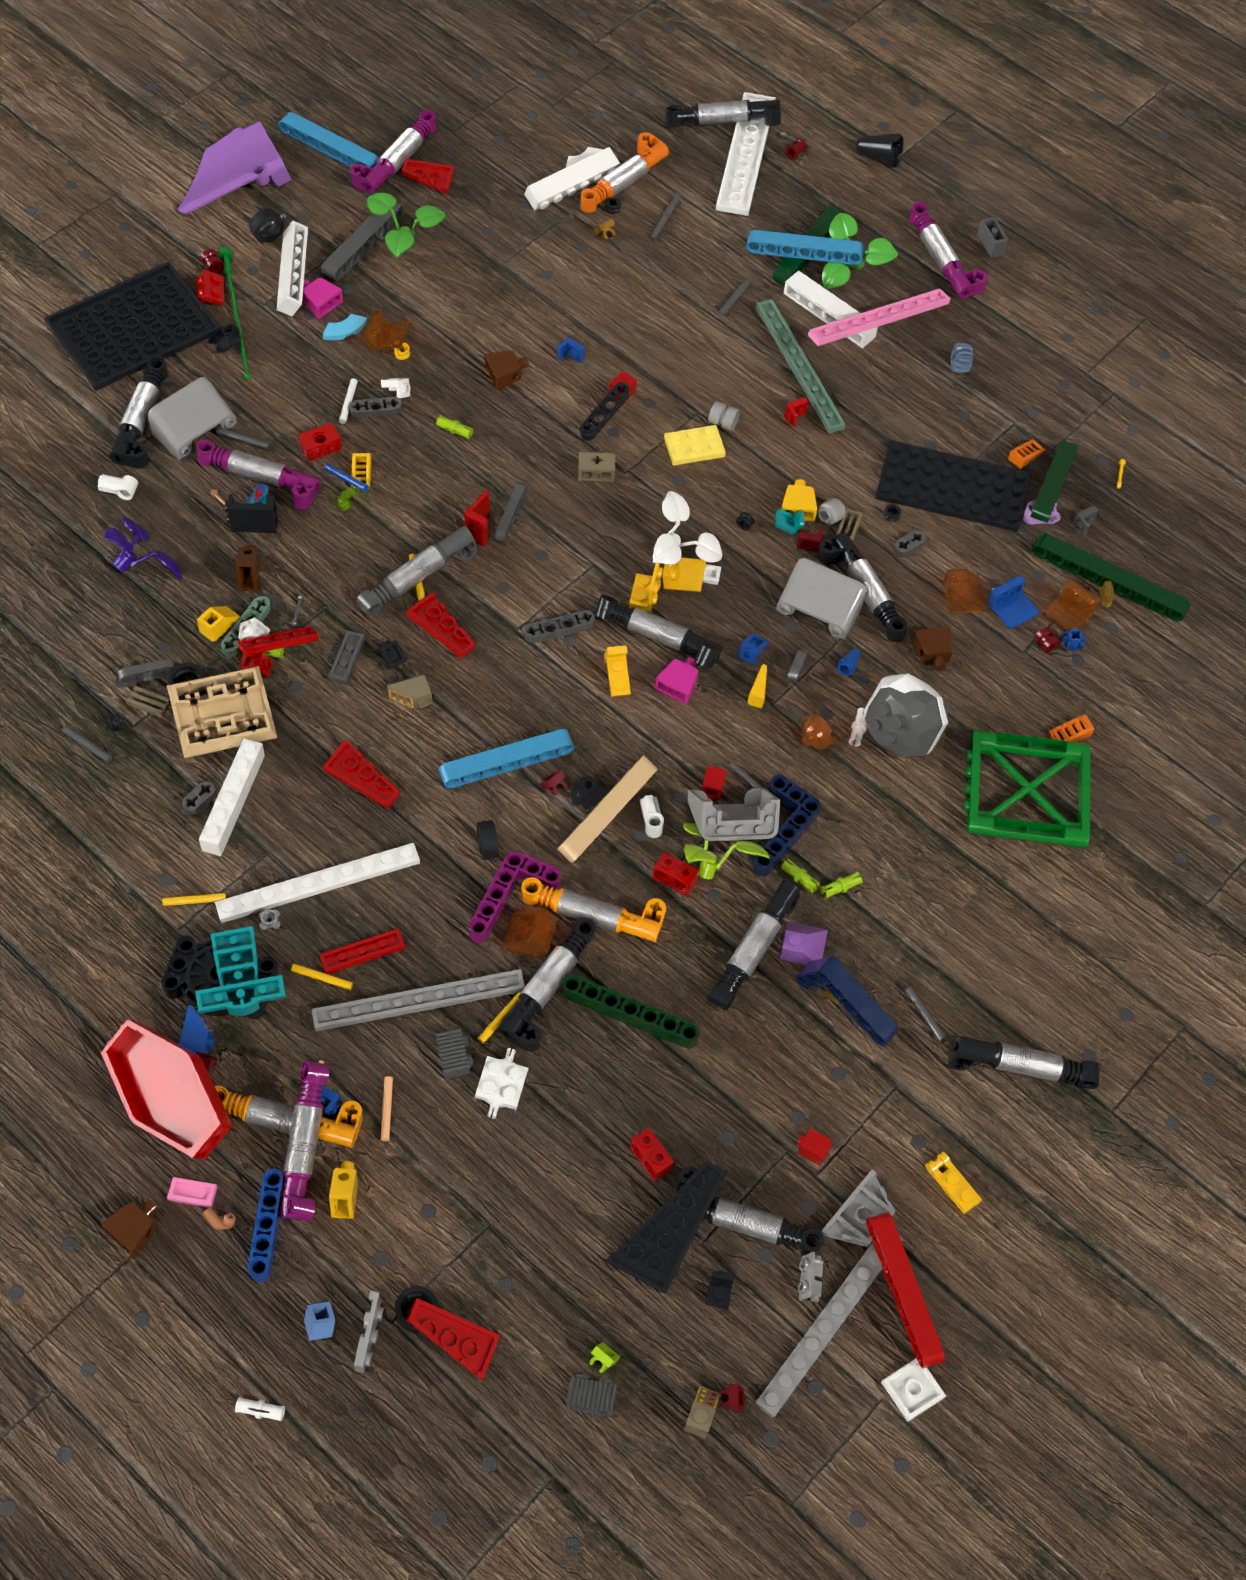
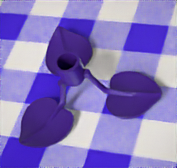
M123 518L124 525L135 533V538L131 543L116 528L109 527L106 530L104 540L112 541L123 548L122 552L113 561V564L120 571L125 572L130 565L134 567L137 563L155 556L173 571L178 579L181 578L177 563L162 551H159V553L154 551L134 560L136 557L132 552L134 544L139 537L144 541H148L149 535L145 529L131 519Z

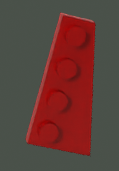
M434 592L407 610V617L461 659L475 649L476 644L462 627L457 625L456 619L453 615H449L444 604L436 599L437 596Z
M347 739L323 766L324 772L386 809H389L400 796V791L384 775H381L376 770V767L371 762L369 763L358 750L352 747Z
M415 1299L406 1321L477 1378L483 1380L500 1335L423 1300Z

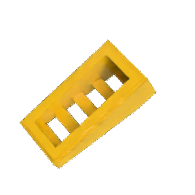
M352 453V477L359 481H366V485L370 489L371 453ZM357 463H366V465H357ZM357 469H366V471H357ZM356 475H366V477H356ZM351 485V489H358L355 486Z
M765 664L761 666L748 698L749 705L760 709L765 699L767 665Z

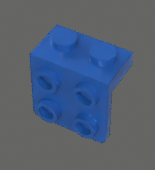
M1022 575L1009 579L1002 586L994 587L990 592L987 603L1009 629H1014L1036 617L1039 613V610L1022 592L1026 582Z

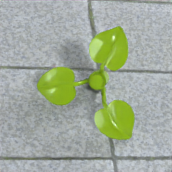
M696 823L683 824V828L687 832L701 836ZM705 840L704 848L694 844H686L684 847V854L688 863L701 861L699 876L705 879H713L715 870L720 869L722 863L734 849L747 854L770 858L760 845L746 840H737L736 844L730 847L718 863L716 862V854L708 851L707 840Z

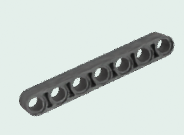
M397 202L396 206L392 209L397 221H399L404 214L405 206ZM389 211L384 215L372 214L324 261L321 273L335 281H339L395 225L391 212Z

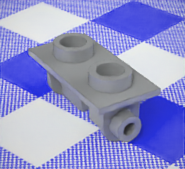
M811 1252L802 1256L799 1264V1269L801 1270L800 1282L798 1284L799 1301L810 1298L811 1302H819V1298L822 1295V1282L815 1280V1277L822 1278L823 1260H821V1256Z

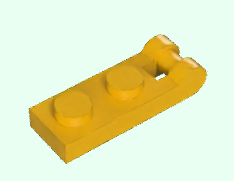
M945 1152L937 1155L936 1160H930L925 1164L928 1172L963 1214H966L982 1201L981 1197L952 1164ZM941 1166H943L946 1170L943 1173H941L939 1170Z

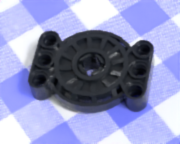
M185 935L178 939L161 980L164 993L168 998L175 999L183 994L184 999L189 1005H197L195 991L220 986V982L213 979L218 974L212 940L196 946L195 940L191 936ZM185 947H191L187 951L183 950ZM264 956L258 960L259 979L278 976L276 961L273 957ZM179 965H184L181 969H175ZM266 967H272L269 971L263 970ZM173 983H174V984H177V985H176L175 987H173V988H168V986L171 985V984H173ZM268 1001L260 1002V1009L246 1016L250 1019L262 1017ZM227 1009L203 1013L217 1017L230 1015Z

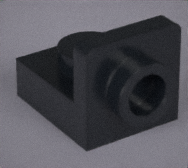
M387 640L379 645L380 648L376 651L378 655L381 654L389 670L407 661L397 640L393 642Z
M724 1271L712 1272L706 1305L723 1309L729 1308L734 1282L733 1276Z

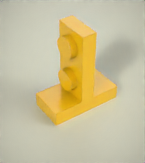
M627 645L607 647L604 654V661L607 663L611 697L629 696L631 694L626 660Z

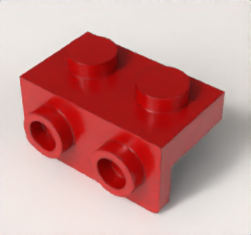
M204 269L202 274L196 278V296L202 304L207 301L222 306L224 303V276Z

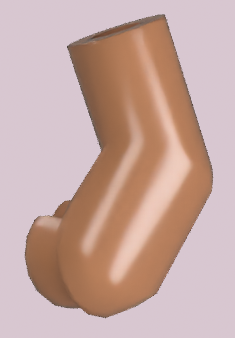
M208 1208L202 1214L216 1230L230 1229L235 1225L236 1217L232 1213L218 1216L212 1208Z

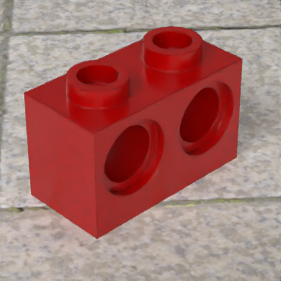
M663 852L654 866L652 878L688 897L698 882L699 870Z
M649 1127L631 1138L630 1149L654 1182H657L673 1171L674 1160Z

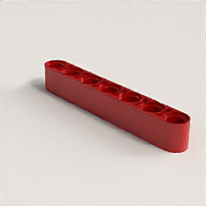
M886 1212L867 1218L868 1232L919 1366L924 1369L945 1362L943 1348L891 1214Z

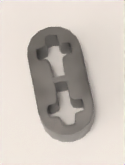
M912 531L898 539L894 546L895 555L907 557L921 549L926 539L924 533Z
M798 650L787 677L788 681L797 683L808 652Z
M207 781L198 784L182 800L184 812L188 815H196L216 796L214 785ZM203 790H205V791L210 790V793H206V792L203 793L202 791H203ZM189 803H191V804H194V803H195L196 806H194V807H193V806H189V807H188V804H189Z

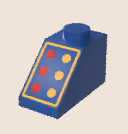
M189 1005L179 1044L195 1052L209 1053L215 1042V1037H213L214 1031L204 1014H199L198 1006Z

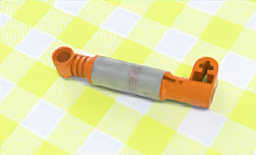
M644 132L639 134L637 142L638 154L601 178L593 188L584 189L581 192V210L587 213L594 212L599 203L614 197L647 174L652 166L669 155L666 144L650 133Z

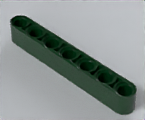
M829 205L805 235L830 238L829 227L837 214L845 212ZM785 257L775 269L772 280L785 286V281L796 272H801L811 260Z
M1061 440L1032 509L1031 518L1048 523L1079 445Z
M568 975L563 980L562 993L569 1001L683 1048L690 1049L697 1044L699 1028L694 1023L576 975ZM568 986H575V987H577V989H575V990H570V989H568L567 987H568ZM592 993L595 994L596 997L589 998L587 994ZM612 1001L615 1005L609 1006L606 1003ZM631 1009L634 1010L635 1013L628 1014L626 1010ZM651 1017L655 1021L648 1022L645 1020V1018ZM670 1025L673 1026L674 1029L667 1030L665 1026ZM690 1033V1034H692L694 1037H693V1038H687V1037L684 1036V1034Z

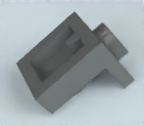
M1095 506L1082 510L1075 515L1072 525L1082 537L1086 535L1089 525L1095 521L1098 509Z

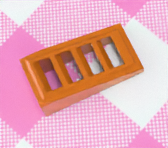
M1032 439L1010 451L1008 459L1021 470L1045 453L1046 449Z
M1085 714L1050 730L1048 734L1051 739L1061 740L1058 733H1061L1064 741L1077 742L1091 737L1094 727Z

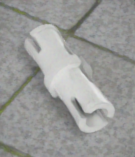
M864 708L857 710L856 719L851 726L852 733L848 742L850 745H853L856 739L855 747L861 745L863 733L867 730L863 717Z
M239 1397L236 1402L235 1412L255 1415L257 1419L264 1417L282 1421L285 1414V1406L265 1403V1400L262 1399L254 1401Z

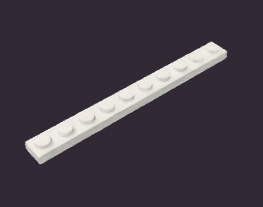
M410 843L215 902L220 921L224 923L420 864V859L414 843Z

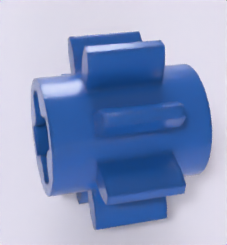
M1075 628L1070 632L1065 631L1061 643L1065 644L1066 650L1075 653L1077 649H1083L1087 639L1083 637V631Z

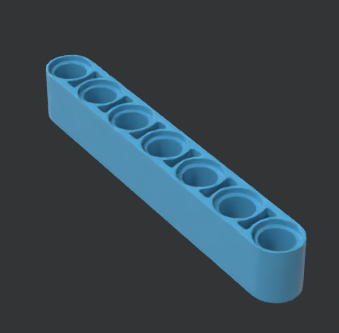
M289 112L278 122L279 129L286 135L349 167L354 164H363L374 168L377 165L379 158L374 153L293 112Z
M752 230L748 236L746 249L756 254L858 265L863 260L865 245L859 241Z
M559 729L444 763L438 770L445 788L450 789L569 754L574 750V745L566 729Z

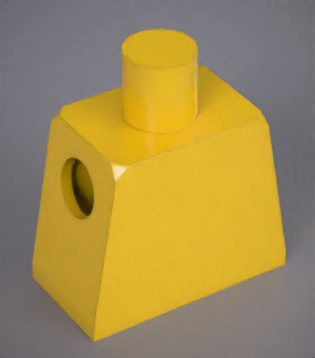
M802 479L796 480L795 485H788L782 510L794 515L799 510L804 511L805 521L815 522L817 505L814 488L806 486V482Z
M343 1161L341 1168H335L333 1171L329 1194L331 1218L354 1219L358 1180L357 1170L354 1169L353 1162Z

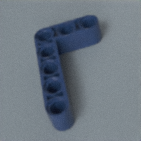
M783 775L772 777L769 792L778 797L780 804L793 813L778 829L776 836L770 838L763 846V849L770 858L767 859L766 857L756 855L753 870L758 876L764 877L771 873L816 821L821 807V803L816 797Z
M834 957L810 961L796 976L797 982L805 989L825 986L877 1044L886 1046L898 1032V1027Z

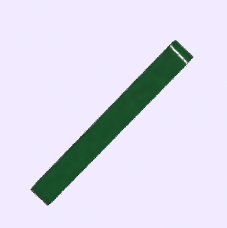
M1040 534L1032 547V552L1037 557L1173 621H1182L1191 604L1188 599L1050 534Z

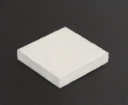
M914 1359L881 1381L907 1422L946 1397L928 1368L922 1369L917 1359Z

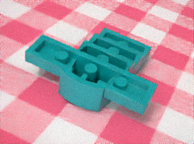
M253 926L211 934L220 986L195 991L199 1014L227 1009L230 1015L245 1016L260 1009V1002L286 998L282 975L259 979Z

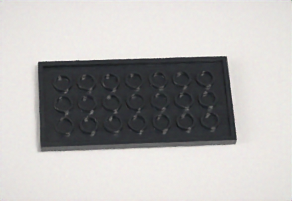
M890 440L875 499L1018 532L1030 472Z

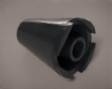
M899 133L863 136L857 141L856 149L864 156L896 168L901 160L898 159V156L903 152L904 139L901 136L902 134Z

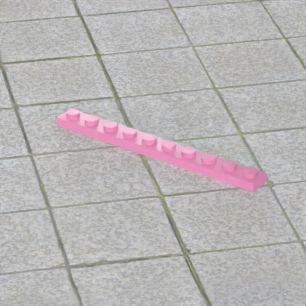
M939 288L810 329L808 336L820 346L947 305L951 298Z

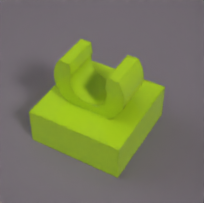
M602 1342L596 1345L591 1352L594 1357L591 1358L590 1365L595 1364L597 1360L601 1361L602 1368L599 1372L603 1373L615 1365L620 1356Z

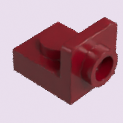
M819 527L818 535L809 532H799L796 549L818 553L820 542L825 539V535L822 534L823 528Z

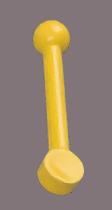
M1125 459L1119 460L1120 469L1116 486L1118 489L1121 488L1123 467L1126 464Z

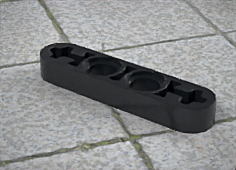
M617 383L582 423L579 431L584 440L589 441L595 438L629 398L630 390L626 383ZM623 389H625V393L619 394L618 390L622 391ZM609 401L615 403V406L611 409L606 407V403ZM598 414L604 416V419L600 422L594 420ZM591 428V433H588V432H587V433L585 434V431H584V430H585V429H586V430H589V429Z

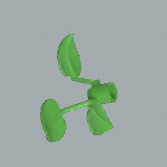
M387 193L373 194L367 199L368 209L376 215H384L390 211L397 230L389 231L385 236L387 247L396 258L413 246V235L418 223L423 228H430L439 224L446 217L445 212L426 205L416 210L415 216L417 219L414 221L411 230L407 226L400 228L392 209L397 204L395 198Z
M845 213L837 214L829 227L830 236L834 239L850 240L849 237L855 236L858 231L855 219ZM877 238L870 242L869 250L865 251L863 260L858 265L828 262L822 273L823 286L826 290L840 287L847 283L850 278L849 268L852 267L855 270H860L866 261L873 266L883 265L895 259L898 253L887 239Z

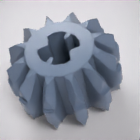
M957 343L953 346L950 360L953 372L967 373L970 371L974 355L971 344Z

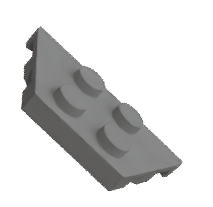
M873 1169L822 1229L821 1233L823 1236L868 1247L872 1240L867 1229L866 1219L889 1212L893 1217L896 1211L891 1202L888 1201L887 1194L884 1188L881 1187L876 1177L877 1174Z

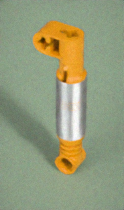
M533 877L525 879L521 887V898L528 905L539 904L540 902V905L543 906L545 904V907L550 905V908L557 914H563V916H569L577 920L583 917L590 918L600 928L612 930V932L628 933L655 943L666 913L665 903L656 898L647 902L643 915L639 916L627 912L626 908L621 906H615V904L613 905L606 901H599V899L597 900L578 892H572V890L561 888L554 891L553 887L549 889V886L545 887L539 879ZM528 890H534L536 892L530 893L528 892ZM654 912H656L655 921L651 920Z
M215 1086L219 1097L224 1098L222 1103L229 1115L238 1116L244 1122L291 1134V1123L295 1106L264 1099V1097L256 1095L244 1096L243 1098V1095L233 1094V1092L228 1091L223 1086ZM347 1101L341 1106L336 1121L321 1117L318 1139L353 1148L362 1125L363 1113L362 1107L358 1102ZM348 1116H351L352 1125L348 1124Z

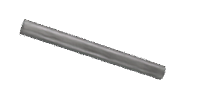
M676 193L649 237L650 241L655 242L681 199L680 193Z

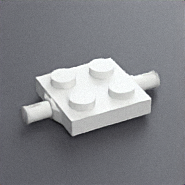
M507 1048L504 1059L487 1056L475 1094V1098L490 1104L487 1116L490 1118L494 1110L492 1119L496 1118L499 1107L517 1109L528 1072L527 1067L513 1062L516 1051L512 1049L511 1056H509L511 1048Z

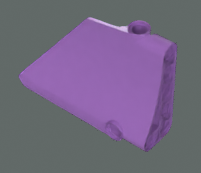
M260 121L246 128L238 127L204 151L195 179L178 210L180 213L189 214L253 180L258 185L263 186L268 184L272 178L278 187L292 181L280 155Z

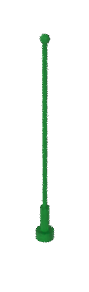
M223 247L219 249L218 255L224 263L225 274L228 276L236 325L240 330L239 335L241 336L240 347L245 369L244 378L249 380L251 374L248 371L231 278L232 268L230 261L233 255L230 248Z

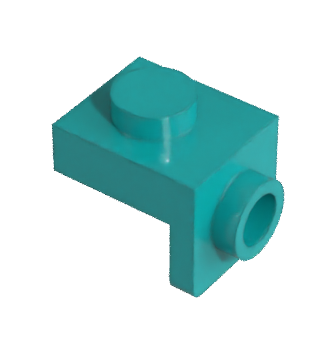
M778 509L775 512L776 528L795 534L804 526L805 519L804 511L799 510L795 515L782 509Z

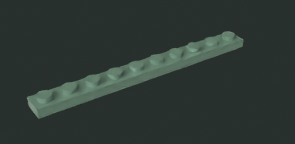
M773 299L757 303V311L828 434L844 430L845 422Z

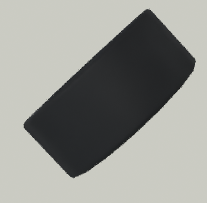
M263 209L251 218L249 228L259 242L269 243L281 235L284 229V222L275 210ZM268 221H274L271 227L264 231H259L263 224Z
M182 663L170 671L168 684H176L177 680L185 675H194L200 679L205 678L203 669L196 664ZM205 691L199 692V695L202 696ZM185 695L179 696V700H184Z
M494 821L477 822V838L482 860L498 858L499 848Z
M412 1286L405 1289L398 1296L395 1303V1314L399 1325L404 1330L411 1333H421L406 1321L407 1318L404 1315L405 1303L410 1298L422 1297L429 1304L438 1308L439 1304L435 1294L430 1289L422 1286Z

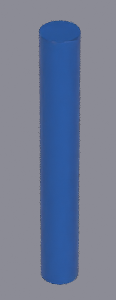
M330 464L325 465V470L364 492L369 490V486Z

